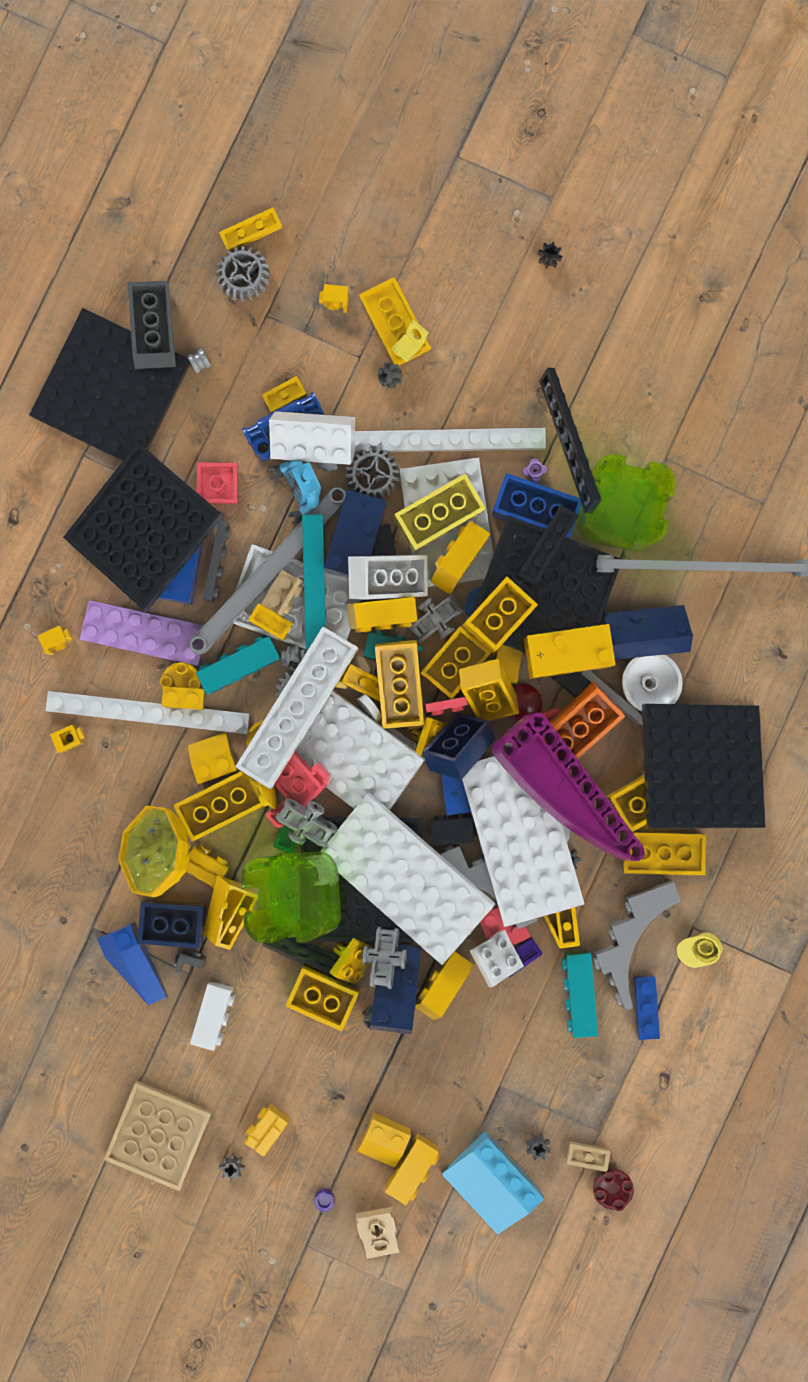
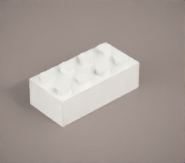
M275 411L269 419L270 459L351 465L355 457V417Z
M427 555L348 557L349 599L428 596Z

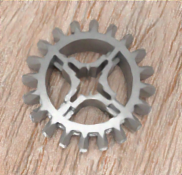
M244 245L240 251L236 246L233 253L227 250L228 256L221 255L223 262L217 263L219 269L216 270V275L219 277L216 280L218 284H221L220 289L225 291L226 296L232 295L233 300H236L239 296L242 302H244L245 297L252 301V295L259 298L258 291L265 292L263 285H269L267 278L271 276L270 272H268L270 267L269 264H266V258L261 257L259 251L254 253L252 247L246 251ZM240 261H250V262H248V263H241ZM234 265L235 270L231 277L227 279L228 271ZM239 268H240V270H241L242 272H244V273L246 274L247 279H246L245 276H243L242 274H240ZM259 269V275L253 283L251 278L255 271ZM244 284L247 287H237V285Z
M369 447V453L361 449L362 456L355 453L356 461L353 460L352 466L346 467V470L351 472L346 474V479L351 480L347 483L348 487L355 486L352 491H360L359 493L375 498L380 495V498L385 500L383 493L391 496L392 493L389 488L396 490L397 486L393 482L399 483L400 481L398 477H395L400 474V470L395 469L398 467V462L391 463L394 460V456L386 458L388 451L385 450L383 454H380L381 448L379 447L376 449V453L373 452L372 447ZM372 460L369 467L359 468L365 461ZM379 461L388 467L390 475L379 470ZM374 467H375L376 475H378V476H377V477L375 476V478H372V482H371L370 474H368V473H369V472L371 473V471H374ZM356 474L367 479V488L359 484ZM387 481L383 487L373 490L377 482Z

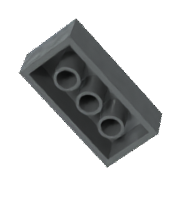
M169 281L127 282L135 369L176 367Z

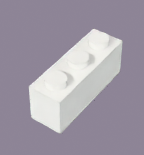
M211 980L207 984L190 1042L191 1045L212 1051L215 1050L217 1045H221L224 1036L221 1033L222 1026L227 1025L230 1015L226 1012L228 1006H232L235 999V994L232 993L234 987Z

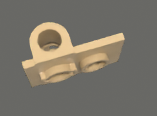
M393 1206L356 1213V1224L360 1239L363 1240L367 1259L399 1253L395 1234L397 1229Z

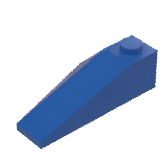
M135 922L97 939L105 958L147 1005L167 997L145 944H137L138 927Z

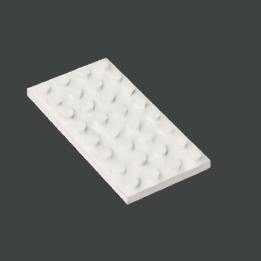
M494 756L477 761L462 781L504 927L584 905L562 824L536 803L515 782Z
M370 793L362 799L327 842V846L323 847L318 853L321 858L441 965L495 905L489 897Z

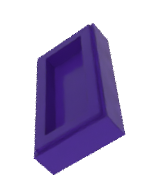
M532 937L514 948L524 967L543 955Z

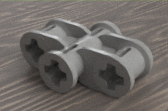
M454 593L437 606L432 602L433 598L430 597L417 607L424 615L417 619V622H413L412 626L407 627V629L411 630L418 639V644L436 631L440 635V640L456 630L448 622L466 609L460 606L455 599Z
M287 798L284 801L285 805L281 812L276 814V819L281 824L293 829L288 834L289 838L301 845L308 838L317 845L326 847L331 835L336 833L337 827L331 821L320 816L324 813V808L315 801H309L306 808L297 801Z
M378 927L375 949H370L369 946L364 947L363 965L372 963L370 987L380 985L392 989L395 966L405 969L407 950L397 951L399 942V929L397 928L395 930H387Z

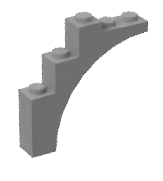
M452 844L443 848L444 853L441 856L477 888L487 892L496 899L487 865L483 858L472 862L473 867L469 868L460 846L455 847ZM537 918L517 923L516 926L518 929L537 922Z
M671 880L625 896V910L628 915L631 914L632 916L609 924L611 930L608 931L612 943L616 942V944L593 952L595 958L592 961L596 970L600 969L603 975L610 972L607 978L611 987L615 986L617 994H614L618 1006L622 1005L625 1011L633 1008L629 994L628 972L636 942L643 930L656 916L665 909L681 902L675 883Z

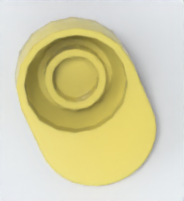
M704 932L697 936L683 939L677 946V955L680 961L686 966L693 968L716 963L723 951L719 938L710 932Z

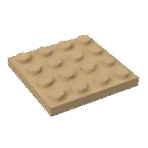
M136 1081L104 1160L180 1191L212 1111Z

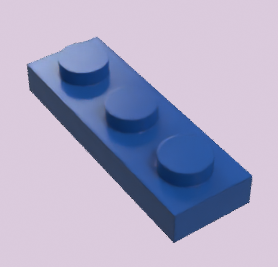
M634 977L638 1039H660L656 977Z

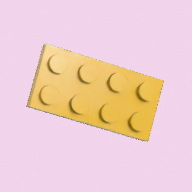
M393 277L359 294V298L393 365L398 364L400 366L406 363V361L391 349L406 334L410 323L413 320L417 323L418 321L396 278ZM413 329L414 335L421 338L420 331ZM427 339L422 348L410 360L431 350Z
M633 832L644 848V857L640 861L623 860L622 873L706 875V834Z

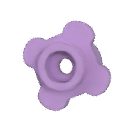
M535 458L531 459L529 466L523 469V474L532 478L534 483L539 482L542 474L547 472V467Z

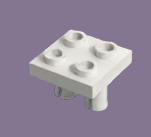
M505 930L497 932L469 950L488 987H494L524 967Z

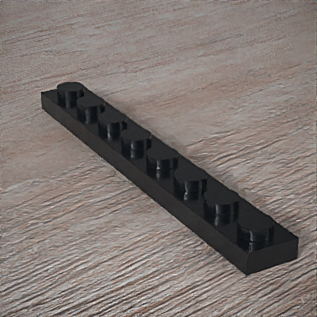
M547 368L539 382L585 513H593L602 501L601 495L598 492L595 478L592 475L589 461L586 458L583 444L580 441L577 427L574 424L555 368Z

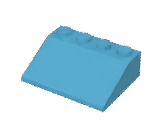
M487 1131L482 1133L441 1172L445 1179L497 1235L528 1215L544 1200L542 1190Z

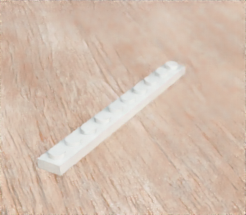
M545 428L355 431V453H361V449L369 453V447L373 448L374 453H376L378 447L381 448V452L385 450L388 452L540 450L546 448Z
M48 691L46 711L242 734L248 733L250 714L162 707V704L53 691Z

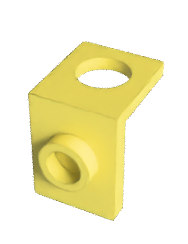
M413 320L406 334L391 350L408 362L422 348L429 332ZM413 329L420 331L421 338L414 335Z

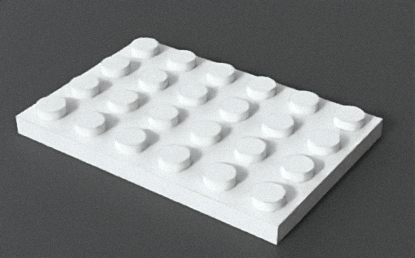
M479 458L399 469L405 508L465 473L486 508ZM486 508L483 513L472 518L471 521L490 533ZM469 521L465 522L462 525L467 526ZM462 525L414 553L411 550L412 555H427V588L436 587L435 584L430 582L437 569L435 563L441 555L445 557L448 553L445 549L451 540H457L459 536L456 534ZM491 535L458 583L484 580L493 557Z
M251 545L235 592L273 551ZM293 559L283 570L302 580V586L304 587L303 562ZM324 570L326 628L343 639L348 640L351 629H349L347 605L361 603L362 599H349V578L325 572ZM276 578L233 624L280 640L248 621L256 605L263 602ZM303 589L300 596H295L292 604L294 605L290 613L283 616V618L294 624L284 642L306 649Z
M332 690L296 748V751L311 768L319 762L322 763L331 774L330 783L327 785V788L354 809L370 793L390 810L425 760L334 690Z

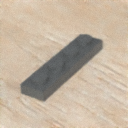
M220 520L217 524L203 597L207 602L214 603L215 598H218L220 587L217 584L218 579H221L223 576L222 558H226L227 547H225L226 539H229L231 535V527H229V523L225 520Z

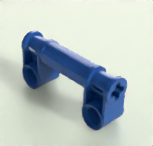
M311 392L310 396L300 401L297 399L276 411L325 415L314 392ZM273 413L257 420V423L248 428H241L257 457L262 461L270 460V441L267 436L270 434L269 419ZM262 446L269 447L266 453H260L259 449Z

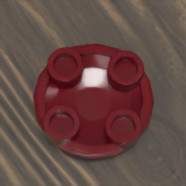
M523 683L513 685L517 694L519 714L507 716L509 719L517 723L525 715L542 711L543 701L541 694L536 688Z
M609 1169L607 1172L603 1171L594 1181V1198L604 1208L622 1211L633 1198V1182L621 1170Z

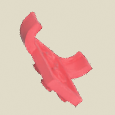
M295 750L274 784L285 799L276 809H271L265 816L275 827L282 828L285 826L276 819V814L281 812L285 805L284 801L290 798L307 807L308 802L313 801L330 783L331 774L321 762L311 768Z

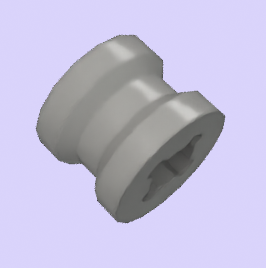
M201 348L197 350L196 354L187 355L197 374L201 372V369L211 367Z

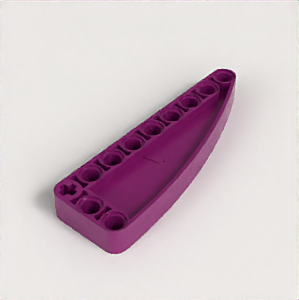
M533 713L525 715L494 743L492 753L515 782L557 821L587 842L621 860L640 861L644 857L645 851L642 844L543 714ZM518 732L521 734V740L518 739ZM545 735H546L547 738H548V742H547V743L545 742V739H544ZM504 745L507 747V753H506V754H505L504 751H503V746H504ZM557 752L560 754V759L557 758Z

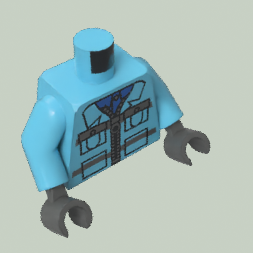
M288 460L280 464V466L276 465L268 468L267 472L273 471L274 476L270 478L271 480L281 477L284 473L300 507V511H293L288 514V517L295 518L292 524L301 523L302 515H308L314 508L318 507L321 486L309 462L304 464L300 460Z

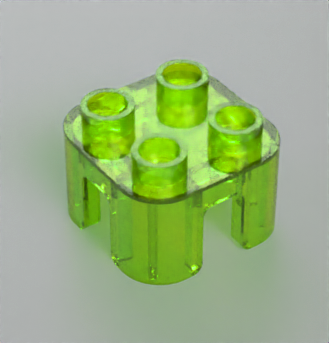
M606 455L596 463L591 471L602 501L593 513H585L583 506H581L578 521L580 533L586 540L595 544L634 552L646 551L659 542L667 532L669 520L664 519L667 502L675 494V475L668 466L662 463L651 461L644 468L625 465L627 457L624 455Z
M321 851L277 853L253 859L243 868L241 874L242 888H258V908L244 913L245 930L256 942L274 943L288 937H296V942H309L332 932L338 926L341 919L338 868L334 859L327 853Z

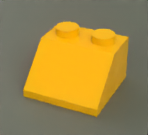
M227 732L188 745L191 766L198 784L239 771L235 767L237 761Z
M373 1112L357 1152L395 1168L409 1142L411 1129Z

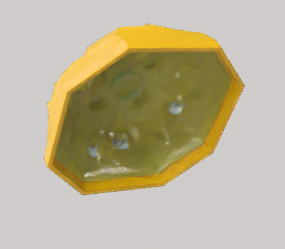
M146 805L123 831L118 861L130 890L134 894L149 897L160 896L171 886L179 882L180 878L187 871L191 856L187 829L181 822V819L169 808Z

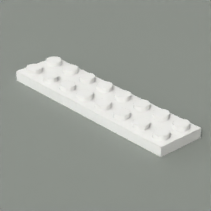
M322 627L235 767L269 789H272L359 648L327 628Z

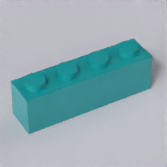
M265 635L260 636L254 640V644L247 646V644L242 645L236 649V653L230 656L228 653L217 658L218 662L212 665L209 662L200 666V671L196 672L206 694L211 695L281 660L270 636L265 637Z
M589 950L564 952L565 958H561L562 970H566V979H563L564 991L568 992V999H565V1009L570 1015V1020L566 1021L567 1031L571 1032L573 1038L598 1036L591 953Z

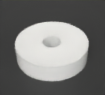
M363 694L357 699V704L361 711L379 724L382 721V715L376 705L367 695Z

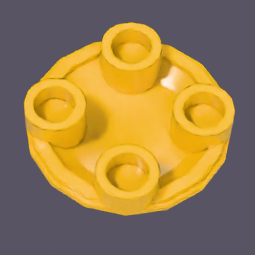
M184 662L168 666L160 679L162 690L163 686L200 689L201 682L196 674L198 672L197 669Z
M252 778L254 786L260 791L259 800L264 807L268 805L276 809L278 807V797L274 785L272 789H269Z

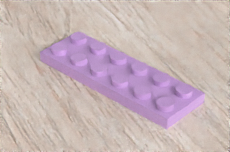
M89 600L80 640L200 666L202 654L198 655L192 652L189 645L191 639L199 632L203 625ZM198 640L195 643V650L203 649V640Z

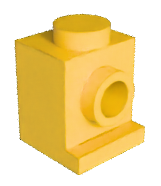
M324 284V290L320 291L319 303H322L329 310L343 308V313H347L348 286Z
M60 625L37 635L47 655L55 654L54 649L55 651H60L66 648V644L73 639L70 630Z
M70 725L51 733L50 736L57 753H64L67 750L84 744L85 733L81 727L78 728L77 725ZM70 734H72L74 738L72 742L68 740V736Z

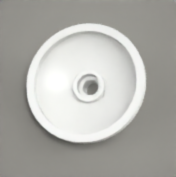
M666 655L636 657L627 664L623 671L622 690L627 701L639 711H642V704H675L682 691V675L676 663ZM646 680L651 682L650 687L645 685Z

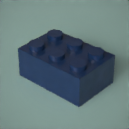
M456 713L422 753L429 771L462 780L496 738L490 721Z
M145 899L141 902L137 944L199 949L203 945L206 904Z

